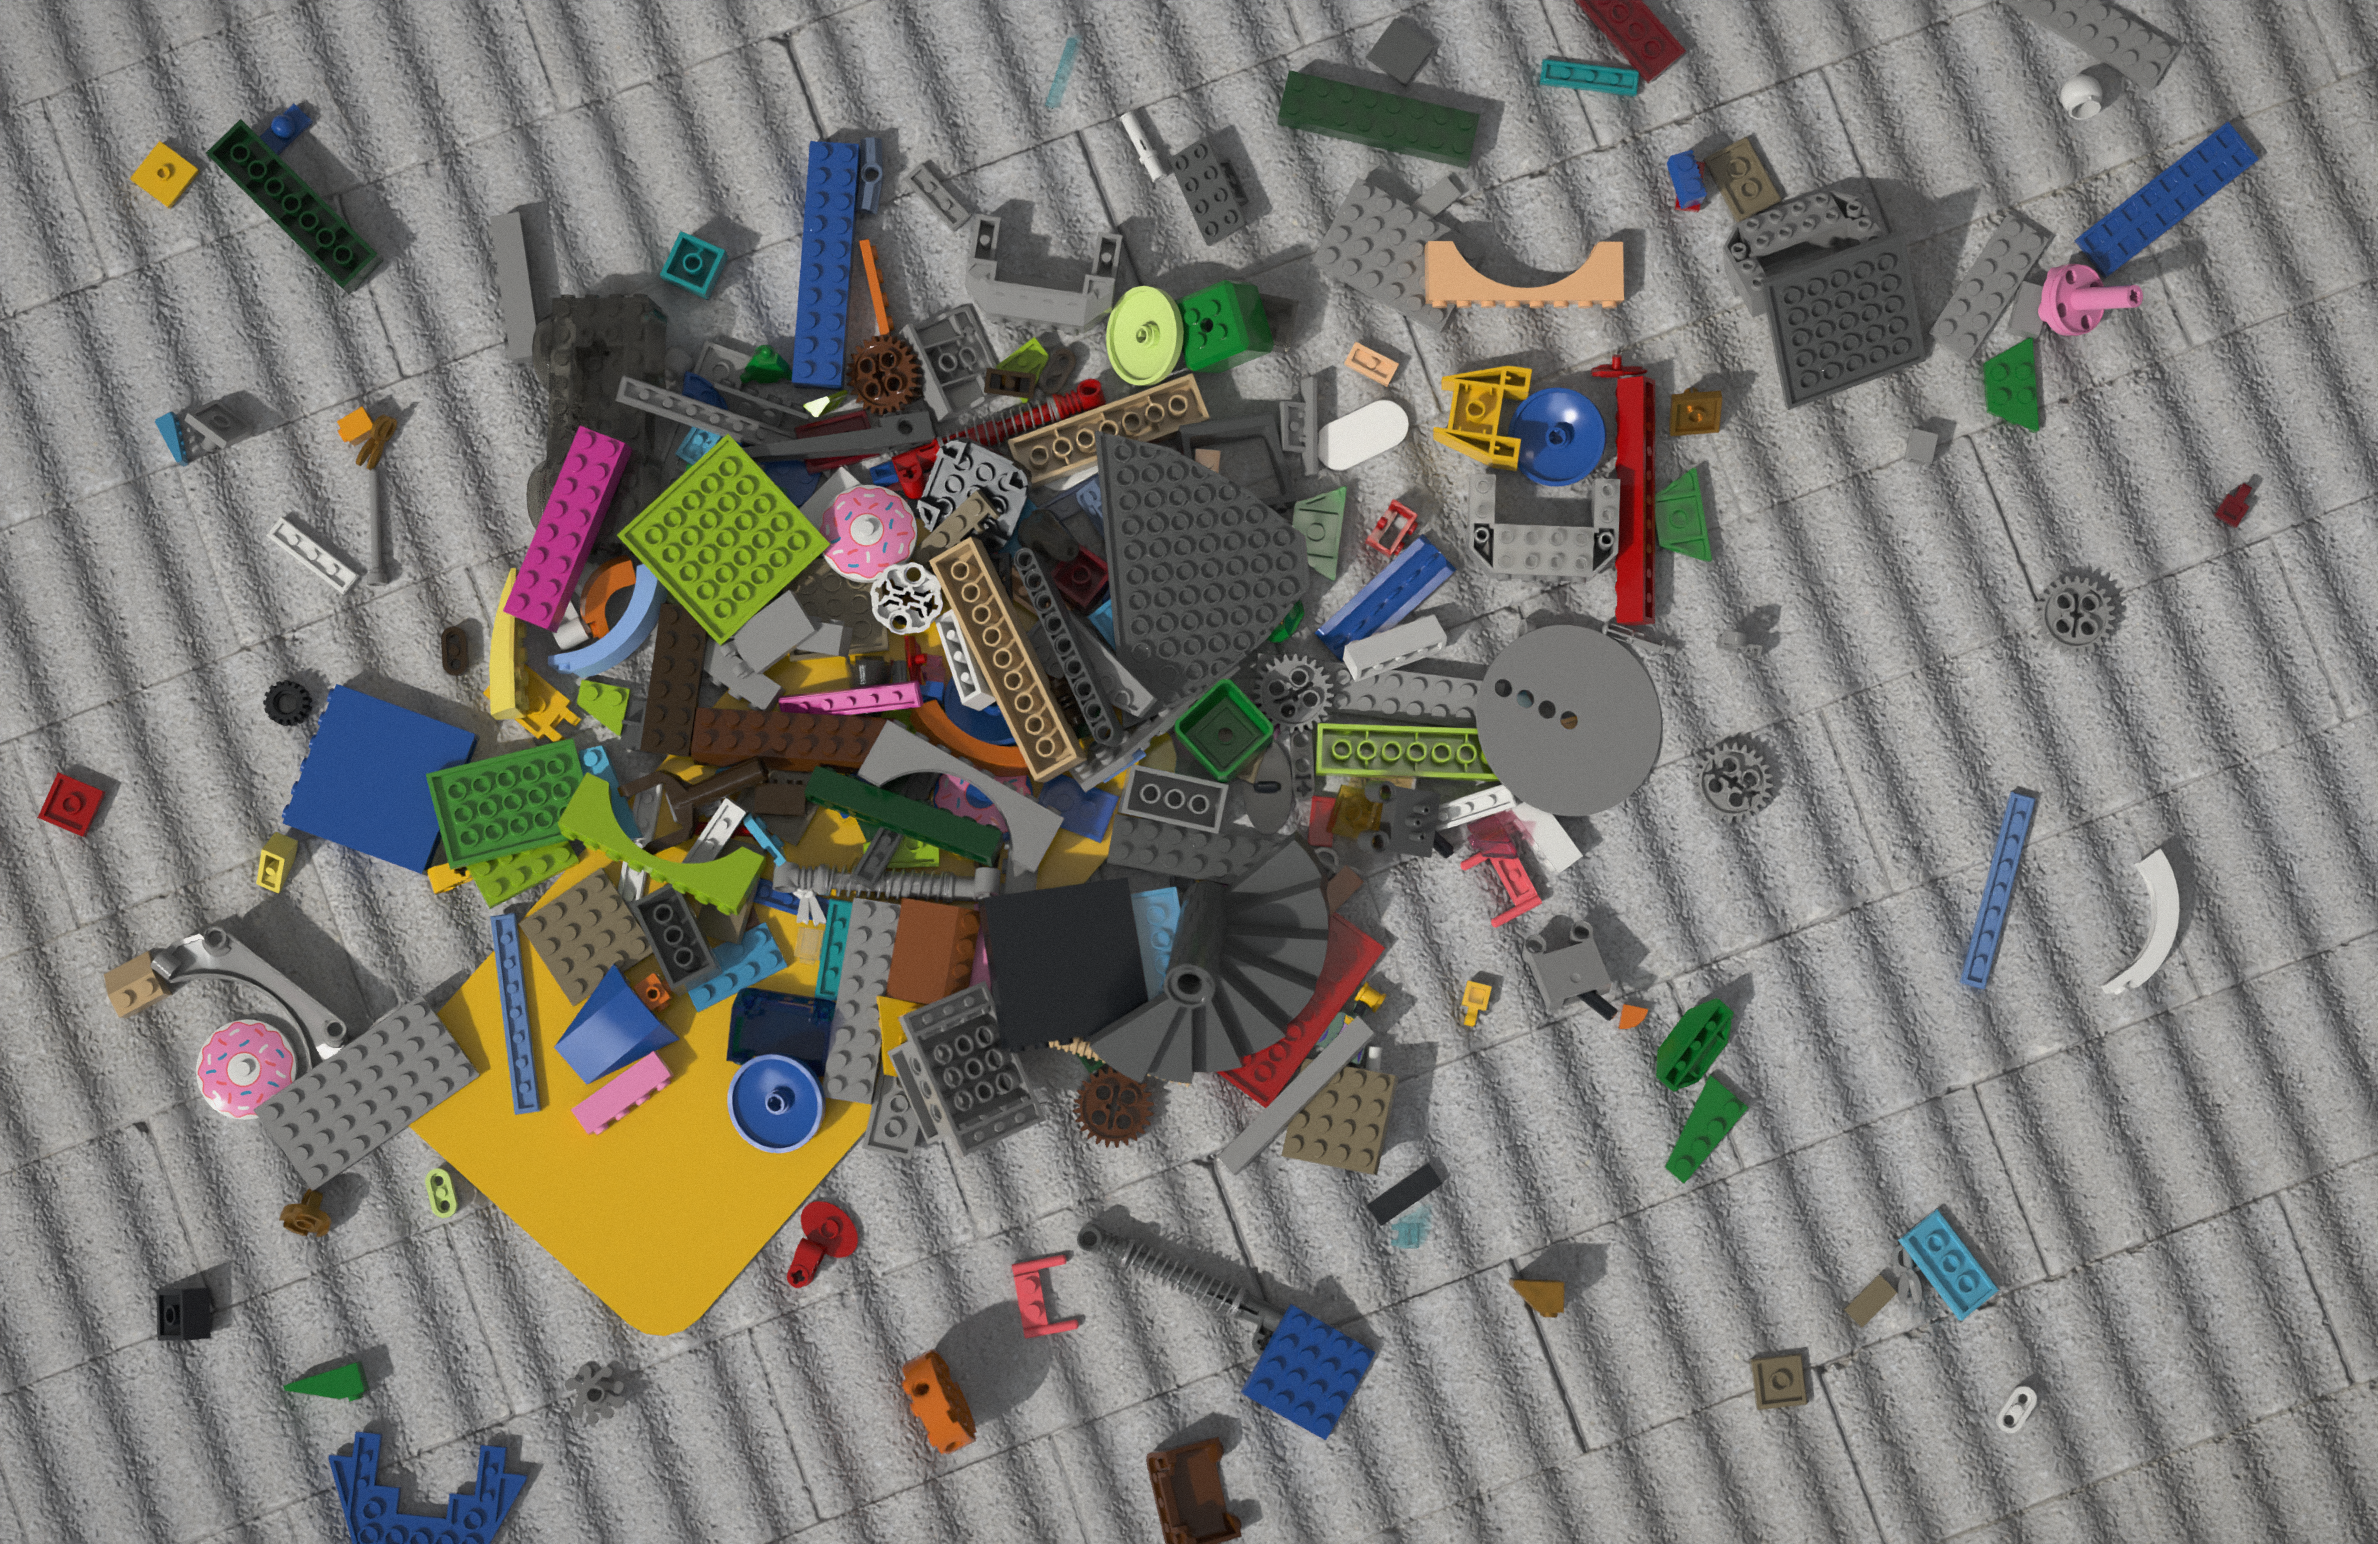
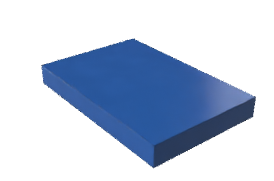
M1060 774L1044 783L1038 798V804L1045 808L1048 805L1061 812L1060 816L1064 820L1060 828L1101 843L1119 796L1096 787L1085 792L1075 779Z

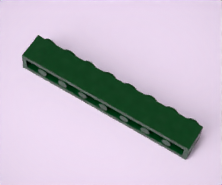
M815 766L804 791L808 802L993 867L1003 843L1002 831L994 825L986 824L985 826L977 823L975 819L969 816L959 817L954 815L949 809L931 807L924 800L917 799L914 801L907 798L901 792L893 791L892 793L884 790L882 786L878 787L872 783L861 782L856 776L838 774L835 769L828 766L823 768Z

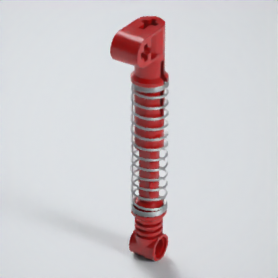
M1086 379L1076 388L1077 392L1071 390V394L1068 395V392H1065V396L1055 393L1050 394V396H1046L1047 403L1044 405L1040 399L1037 400L1038 407L1033 408L1029 402L1028 411H1024L1023 407L1019 406L1020 414L1016 415L1010 409L1011 417L1006 418L1005 414L1001 413V421H997L995 416H992L990 421L983 419V423L979 425L974 422V427L968 428L965 426L963 431L956 429V433L952 435L947 432V437L942 438L939 435V437H935L928 444L891 457L905 495L911 499L922 497L927 484L923 471L933 468L937 458L936 454L940 447L952 439L964 437L977 441L989 448L994 445L1000 447V443L1004 442L1003 438L1007 443L1010 435L1016 438L1020 431L1024 435L1027 434L1028 428L1035 431L1037 425H1040L1041 428L1045 427V422L1047 421L1051 425L1054 424V421L1060 422L1069 418L1071 413L1073 416L1076 415V411L1080 414L1082 409L1084 412L1106 405L1101 383L1096 379Z

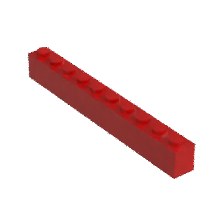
M1646 376L1617 379L1615 390L1617 398V412L1615 414L1617 422V436L1615 438L1617 460L1615 468L1617 479H1620L1618 554L1615 559V567L1617 569V582L1615 583L1617 606L1615 608L1617 623L1627 626L1655 624V380Z

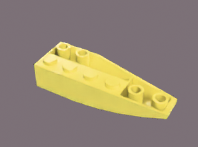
M517 568L510 569L503 588L491 639L489 663L491 716L496 720L526 718L525 710H529V698L525 695V686H528V673L524 671V662L528 660L527 648L523 647V638L527 637V627L523 620L503 612L519 573Z

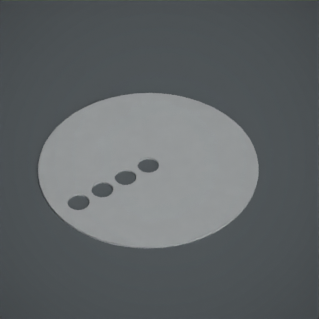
M1554 625L1539 628L1522 635L1505 647L1494 659L1483 678L1478 694L1476 707L1477 732L1483 754L1490 768L1513 795L1541 811L1561 816H1585L1605 811L1629 797L1644 781L1655 761L1661 736V716L1654 687L1641 664L1625 647L1607 635L1593 629L1574 625ZM1505 679L1510 682L1512 692L1508 697H1501L1496 693L1495 684L1498 680ZM1521 690H1528L1533 694L1534 702L1531 707L1523 708L1518 704L1517 695ZM1543 701H1550L1555 705L1556 713L1550 719L1542 717L1539 713V705ZM1566 711L1573 712L1577 716L1578 722L1573 729H1566L1561 724V715Z

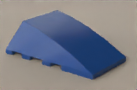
M615 963L554 1046L587 1085L680 1039L664 1020L660 1021L629 986V979Z

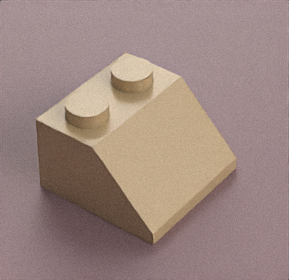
M150 951L104 974L108 997L119 1018H129L172 995L163 976L150 967L154 960Z

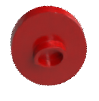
M824 1201L811 1202L804 1207L801 1213L803 1232L808 1240L826 1247V1255L841 1258L851 1255L856 1250L858 1245L856 1227L842 1209Z

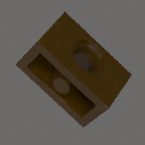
M987 368L984 393L1033 399L1036 374Z

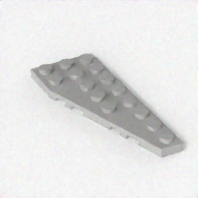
M1236 664L1209 687L1208 685L1203 687L1204 691L1197 697L1194 695L1186 702L1170 708V706L1164 707L1157 712V715L1128 728H1123V725H1121L1124 737L1118 746L1110 747L1100 744L1096 740L1093 741L1089 746L1090 748L1084 751L1087 760L1069 769V772L1081 788L1087 792L1129 764L1134 759L1132 757L1134 752L1139 749L1144 751L1148 748L1153 736H1160L1175 725V721L1189 709L1192 703L1198 701L1221 679H1229L1241 668ZM1110 731V734H1109L1108 736H1106V739L1110 738V736H1111V731Z

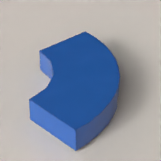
M685 372L682 388L683 396L728 411L724 398L719 395L709 381L692 372Z

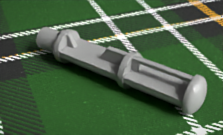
M1608 621L1602 627V634L1659 654L1675 655L1677 646L1668 644L1666 640H1662L1658 644L1646 640L1644 633ZM1611 624L1629 630L1630 632L1629 634L1609 628V626ZM1607 632L1627 637V641L1607 635Z

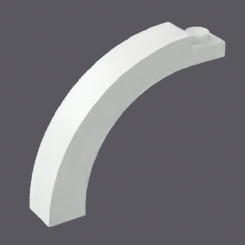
M2161 848L2152 851L2134 864L2142 875L2149 893L2151 903L2150 927L2145 943L2135 959L2121 972L2101 985L2106 994L2114 992L2117 995L2128 988L2127 982L2131 988L2142 985L2165 960L2174 941L2179 921V894L2173 870Z

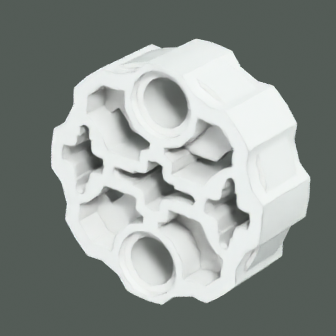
M917 563L893 564L887 567L871 588L870 595L874 616L879 622L889 628L891 632L896 634L920 633L926 630L935 618L940 615L942 610L941 585L937 577L926 570L923 565ZM916 567L920 570L921 577L918 581L911 582L907 579L906 572L909 568ZM893 579L896 586L904 588L903 591L893 589L889 580ZM884 581H886V589L890 591L889 596L885 595L882 601L879 602V593L875 592L876 587L880 588ZM928 590L931 591V593L926 595L924 598L914 595L915 591L919 593H925ZM906 591L911 592L910 596L919 600L920 603L908 602L907 606L902 605L903 600L893 596V594L905 595ZM932 595H934V604L938 605L937 610L932 609L929 616H927V607L923 606L925 601L929 602ZM889 599L899 602V606L890 603L883 607L882 604ZM910 605L921 608L924 617L921 618L918 611L911 610ZM902 615L906 618L907 625L904 629L898 630L894 628L892 620L895 616Z

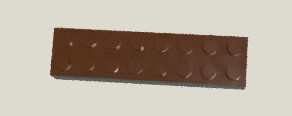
M697 707L691 754L694 765L734 767L759 756L764 760L767 768L771 770L813 772L815 766L822 768L828 766L841 774H858L887 720L893 722L894 719Z

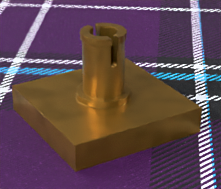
M1693 387V393H1691L1690 388H1687L1682 394H1671L1670 436L1719 433L1722 407L1721 391L1699 392L1697 388Z

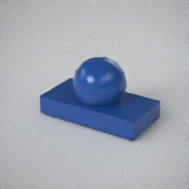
M293 103L282 115L274 117L271 126L260 138L279 156L312 123V120Z

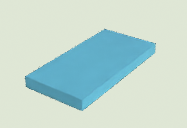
M1938 1209L1932 1211L1898 1239L1959 1321L1964 1320L1999 1291Z

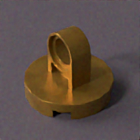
M311 1188L305 1192L300 1204L284 1206L279 1218L280 1221H284L283 1226L286 1229L302 1236H307L308 1232L317 1233L316 1237L324 1236L329 1232L332 1223L330 1216L320 1210L323 1193L317 1190L312 1191Z

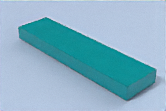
M1543 59L1539 85L1636 97L1639 72L1638 70Z
M830 898L815 998L837 1001L853 905L851 901Z

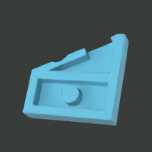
M750 812L743 818L744 825L763 849L769 851L774 857L776 865L780 867L786 861L783 849L785 844L778 835L774 834L772 836L766 830L768 825L759 815L755 818Z

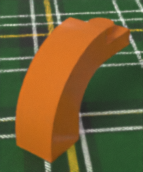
M627 555L613 558L600 565L589 576L581 593V617L586 624L590 623L593 637H597L599 640L609 633L605 617L607 600L618 589L636 583L632 562Z

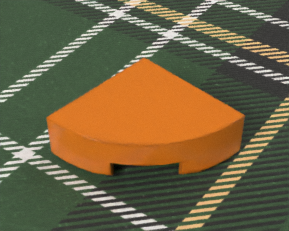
M1623 1004L1618 1029H1629L1637 1026L1646 1017L1648 1009Z

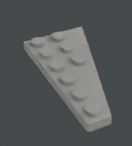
M1068 609L1110 703L1142 718L1158 699ZM1039 619L1027 633V636L1045 673L1060 679L1065 676L1064 671ZM1061 620L1057 623L1056 630L1061 627ZM1071 642L1067 644L1066 652L1070 650ZM1081 663L1076 667V674L1081 670ZM1091 685L1087 687V693L1091 692Z

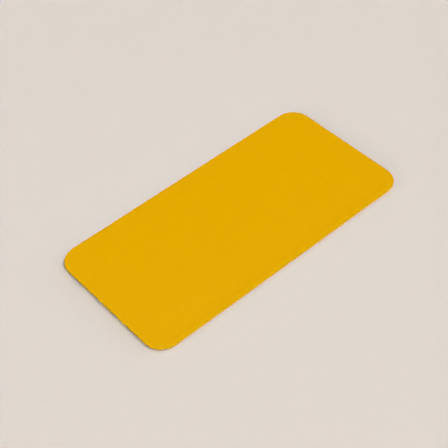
M915 518L918 533L917 547L932 532L924 527L925 523L922 519ZM916 567L909 568L906 572L907 579L911 582L918 581L921 577L920 570ZM890 579L892 587H895L893 579ZM886 581L883 583L884 596L890 594V591L886 589ZM942 587L943 606L940 615L935 619L952 609ZM910 594L903 596L901 599L904 606H907L908 602L919 604V600L912 598ZM932 595V609L937 610L938 605L934 604L935 596ZM1013 599L1014 609L1025 632H1029L1037 623L1039 617ZM910 605L911 610L915 611L917 607ZM894 619L892 620L894 628L901 630L906 627L903 624H898ZM935 620L930 624L929 628L920 633L915 632L901 635L893 633L887 628L890 651L849 655L848 658L840 656L791 662L788 654L762 673L786 690L783 696L892 683V662L897 660L906 661L904 636H915L917 643L921 647V654L927 653L929 655V662L923 663L921 667L922 685H926V681L942 682L946 691L948 682L953 676ZM907 665V682H908V681H910V676H909V669H908V665ZM1046 673L1050 682L1057 679ZM730 688L712 707L718 709L752 710L748 707L749 701L743 697L739 701L727 693ZM779 702L771 712H781ZM1111 704L1120 725H1123L1121 709ZM883 711L843 716L882 718ZM1111 729L1106 732V736L1110 734ZM1167 732L1160 736H1153L1150 746L1144 750L1146 756L1134 764L1175 773L1177 756L1172 738ZM1091 738L1079 742L1083 751L1090 748V744L1095 739ZM692 754L691 757L669 755L655 771L665 769L693 784L715 775L717 769L721 767L694 765ZM1127 769L1106 783L1102 781L1094 786L1119 796L1102 842L1098 843L1059 827L1039 863L1036 890L1085 883L1108 857L1115 814L1143 818L1118 812ZM1069 770L1062 773L1074 779ZM1032 774L1028 775L1033 795L1038 799L1044 783L1035 781ZM934 786L932 792H931L930 795H929V799H930V801H931L933 807H934L933 795H934L935 786ZM665 789L663 790L654 840L683 828L682 824L674 822L665 795ZM741 791L727 797L736 801ZM633 795L627 802L632 811L636 795ZM822 806L817 810L797 847L780 838L785 844L783 846L786 857L785 862L796 863L799 865V869H802V866H806L805 869L812 866L813 870L821 864H829V868L832 870L836 864L838 872H842L843 866L847 865L854 851L864 855L863 843L867 842L856 818L842 823L834 810ZM705 815L699 816V822H710L712 817L706 818ZM694 835L692 839L654 854V856L671 862L682 863L700 835ZM735 836L730 838L761 846L758 841L753 840V837ZM1005 842L1003 843L997 868L1001 872L1000 885L1006 881V874H1002L1003 859H1008L1009 849H1004ZM586 847L577 857L579 864L567 869L521 921L601 867L618 890L623 861L619 860V862L608 858L605 852L599 849L593 851ZM940 848L938 867L895 868L896 872H902L905 869L906 872L912 873L914 869L916 873H921L924 870L925 874H931L934 871L935 874L941 875L942 871L944 873L949 871L953 872L956 876L975 877L976 870L973 860ZM768 851L765 859L766 866L760 878L773 882L775 862L774 857ZM886 868V874L887 871H892L893 868ZM647 873L643 897L669 883L666 881L659 883ZM861 891L858 898L901 905V900L905 897H899L896 900L895 897L889 896V899H886L885 892H880V896L877 899L875 892L871 891L869 898H866L865 891ZM686 892L698 918L703 903L697 901L694 898L695 895ZM830 892V895H829V896H828V895H827V896H826V895L823 896V895H819V894L816 895V896H820V897H823V898H826V899H829V900H830V898L839 899V898L833 896V895L831 894V892ZM929 899V900L927 901V902L936 903V902L934 901V899ZM940 899L937 902L938 904L973 910L974 905L978 904V902L956 900L946 904ZM753 902L760 923H767L788 967L701 1012H697L688 992L680 997L672 992L671 994L674 999L669 1001L671 1006L660 1013L657 1011L653 1012L660 1021L664 1020L680 1038L657 1050L674 1075V1077L669 1079L671 1084L661 1091L655 1089L649 1094L651 1098L642 1105L634 1104L628 1109L630 1113L621 1120L617 1121L615 1118L608 1123L609 1128L598 1136L596 1133L588 1135L571 1109L643 1058L588 1085L580 1078L554 1046L589 997L578 1005L572 1006L518 924L541 1111L518 1115L514 1113L495 951H493L437 1013L478 1070L480 1076L408 1126L629 1325L644 1334L659 1336L684 1331L701 1318L867 1129L872 1104L825 1097V1116L816 1135L805 1145L791 1152L770 1153L760 1150L744 1140L735 1129L728 1111V1090L735 1073L746 1062L762 1054L773 1052L785 1053L802 1060L814 1071L823 1087L837 1002L814 997L825 924L820 923L815 927L812 920H809L808 925L804 922L797 923L796 915ZM706 936L712 949L727 942ZM654 953L623 973L629 979V986L635 992L636 990L633 986L653 973H658L662 981L666 979ZM656 990L653 992L654 999L657 997ZM911 1002V1003H916V1004H921V1005H928V1004H923V1003ZM881 1054V1060H880V1067H879L878 1078H879V1074H880V1070H881V1066H882V1061H883V1060H882V1054Z

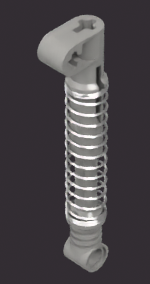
M784 862L780 867L776 863L774 864L772 889L778 892H796L798 887H801V891H804V888H807V891L813 888V891L819 895L829 896L831 889H836L837 896L840 895L841 890H846V896L849 897L851 890H856L857 898L860 896L861 891H865L866 898H869L872 891L851 880V875L856 866H853L852 873L847 872L846 865L843 866L842 872H838L836 864L832 870L829 868V864H821L815 867V870L812 869V866H809L808 869H805L806 866H802V869H799V865L793 862ZM983 867L975 870V877L956 876L953 872L949 871L945 873L942 871L941 875L935 874L934 871L931 874H925L924 870L921 873H916L914 869L912 873L906 872L905 869L902 872H896L895 868H893L892 871H887V874L886 870L884 871L873 892H875L877 899L880 896V892H885L886 899H889V896H893L896 900L899 897L915 898V900L924 898L926 902L929 899H934L936 903L940 899L946 904L952 903L954 900L978 902V900L984 897L999 895L1001 872L995 868Z

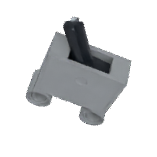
M1579 920L1572 925L1568 939L1570 947L1546 954L1547 944L1545 939L1537 934L1528 936L1525 939L1522 958L1530 965L1548 1011L1583 1001L1607 1021L1615 1017L1618 1010L1600 996L1609 993L1612 982L1592 936L1593 927L1589 922ZM1576 933H1583L1586 935V938H1579L1576 936ZM1537 947L1540 951L1532 952L1529 948Z

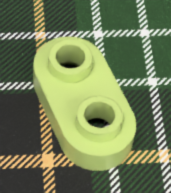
M442 1168L431 1170L426 1175L425 1185L432 1211L440 1218L451 1217L458 1209V1200L451 1174ZM438 1176H441L444 1180L441 1186L436 1184ZM445 1200L450 1203L448 1210L442 1208V1203Z

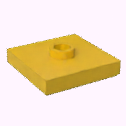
M159 141L130 177V180L171 209L200 171Z

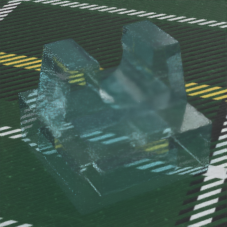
M1398 1223L1392 1225L1391 1230L1399 1231V1239L1391 1240V1245L1398 1248L1419 1249L1420 1223Z

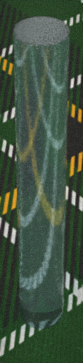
M1067 39L1044 105L1049 109H1054L1077 43L1076 39Z

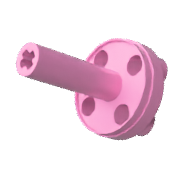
M2065 264L2059 267H2052L2049 270L2043 286L2038 313L2040 319L2047 322L2056 333L2063 336H2077L2092 331L2099 324L2105 309L2136 308L2140 306L2143 301V292L2138 285L2104 287L2099 275L2089 266Z

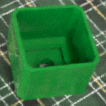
M1225 279L1175 300L1183 322L1182 352L1187 368L1192 371L1222 373L1271 353L1274 342L1256 285L1249 282ZM1208 319H1211L1213 322V329L1210 332H1207L1205 329V323Z
M1221 679L1175 721L1177 738L1219 783H1229L1274 741L1273 724L1231 679ZM1222 729L1232 731L1233 737L1230 741L1223 742L1219 739L1218 734Z

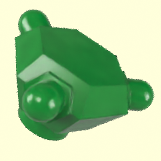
M761 345L756 348L755 353L744 368L745 371L740 375V380L743 384H747L751 380H756L759 384L777 383L782 378L790 381L792 380L793 370L789 368L790 365L778 354L774 347L771 345Z

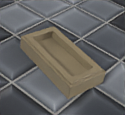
M1878 1274L1843 1310L1863 1328L1898 1292Z

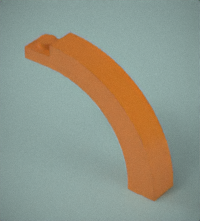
M936 699L923 703L921 707L913 708L909 718L916 731L928 737V743L935 747L940 744L951 750V756L957 759L960 756L968 759L973 763L972 767L980 772L982 769H985L1000 777L1031 775L1019 747L997 746L968 735L945 715Z

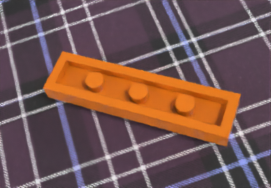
M869 239L861 240L859 242L880 336L888 335L890 337V331L895 329L892 316H887L885 307H889L887 293H882L880 284L884 283L881 269H876L875 260H879L876 245L871 246Z

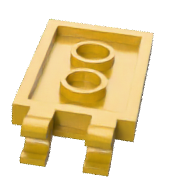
M524 663V671L528 673V686H525V695L529 698V710H525L526 718L514 720L540 741L545 735L553 742L565 740L566 738L558 733L555 728L563 719H566L575 727L582 719L568 709L572 703L568 698ZM489 685V686L487 687V689L483 692V694H484L486 697H488L489 699H490V685Z

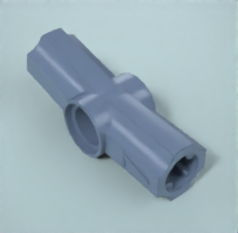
M867 137L860 139L862 169L856 210L872 215L878 214L881 189L885 178L883 174L882 139ZM875 171L879 173L878 178L873 181L866 178L868 173Z

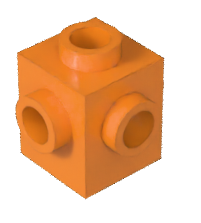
M658 973L651 974L633 986L639 997L652 1012L657 1011L660 1013L671 1006L669 1001L674 999L671 994L673 991L667 980L664 979L662 981ZM656 990L657 997L654 999L653 992Z

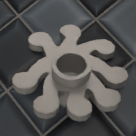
M588 1365L581 1366L578 1371L584 1377L583 1384L574 1378H570L565 1382V1387L568 1391L575 1389L579 1393L575 1407L570 1410V1415L575 1419L580 1418L583 1414V1406L586 1403L585 1408L588 1413L586 1422L588 1425L593 1426L599 1421L597 1413H600L606 1420L614 1416L613 1409L609 1408L610 1404L616 1409H620L625 1405V1399L622 1396L615 1397L607 1392L611 1391L615 1394H621L625 1386L621 1381L615 1384L602 1381L603 1378L609 1379L613 1376V1370L609 1367L602 1368L592 1378L591 1367Z

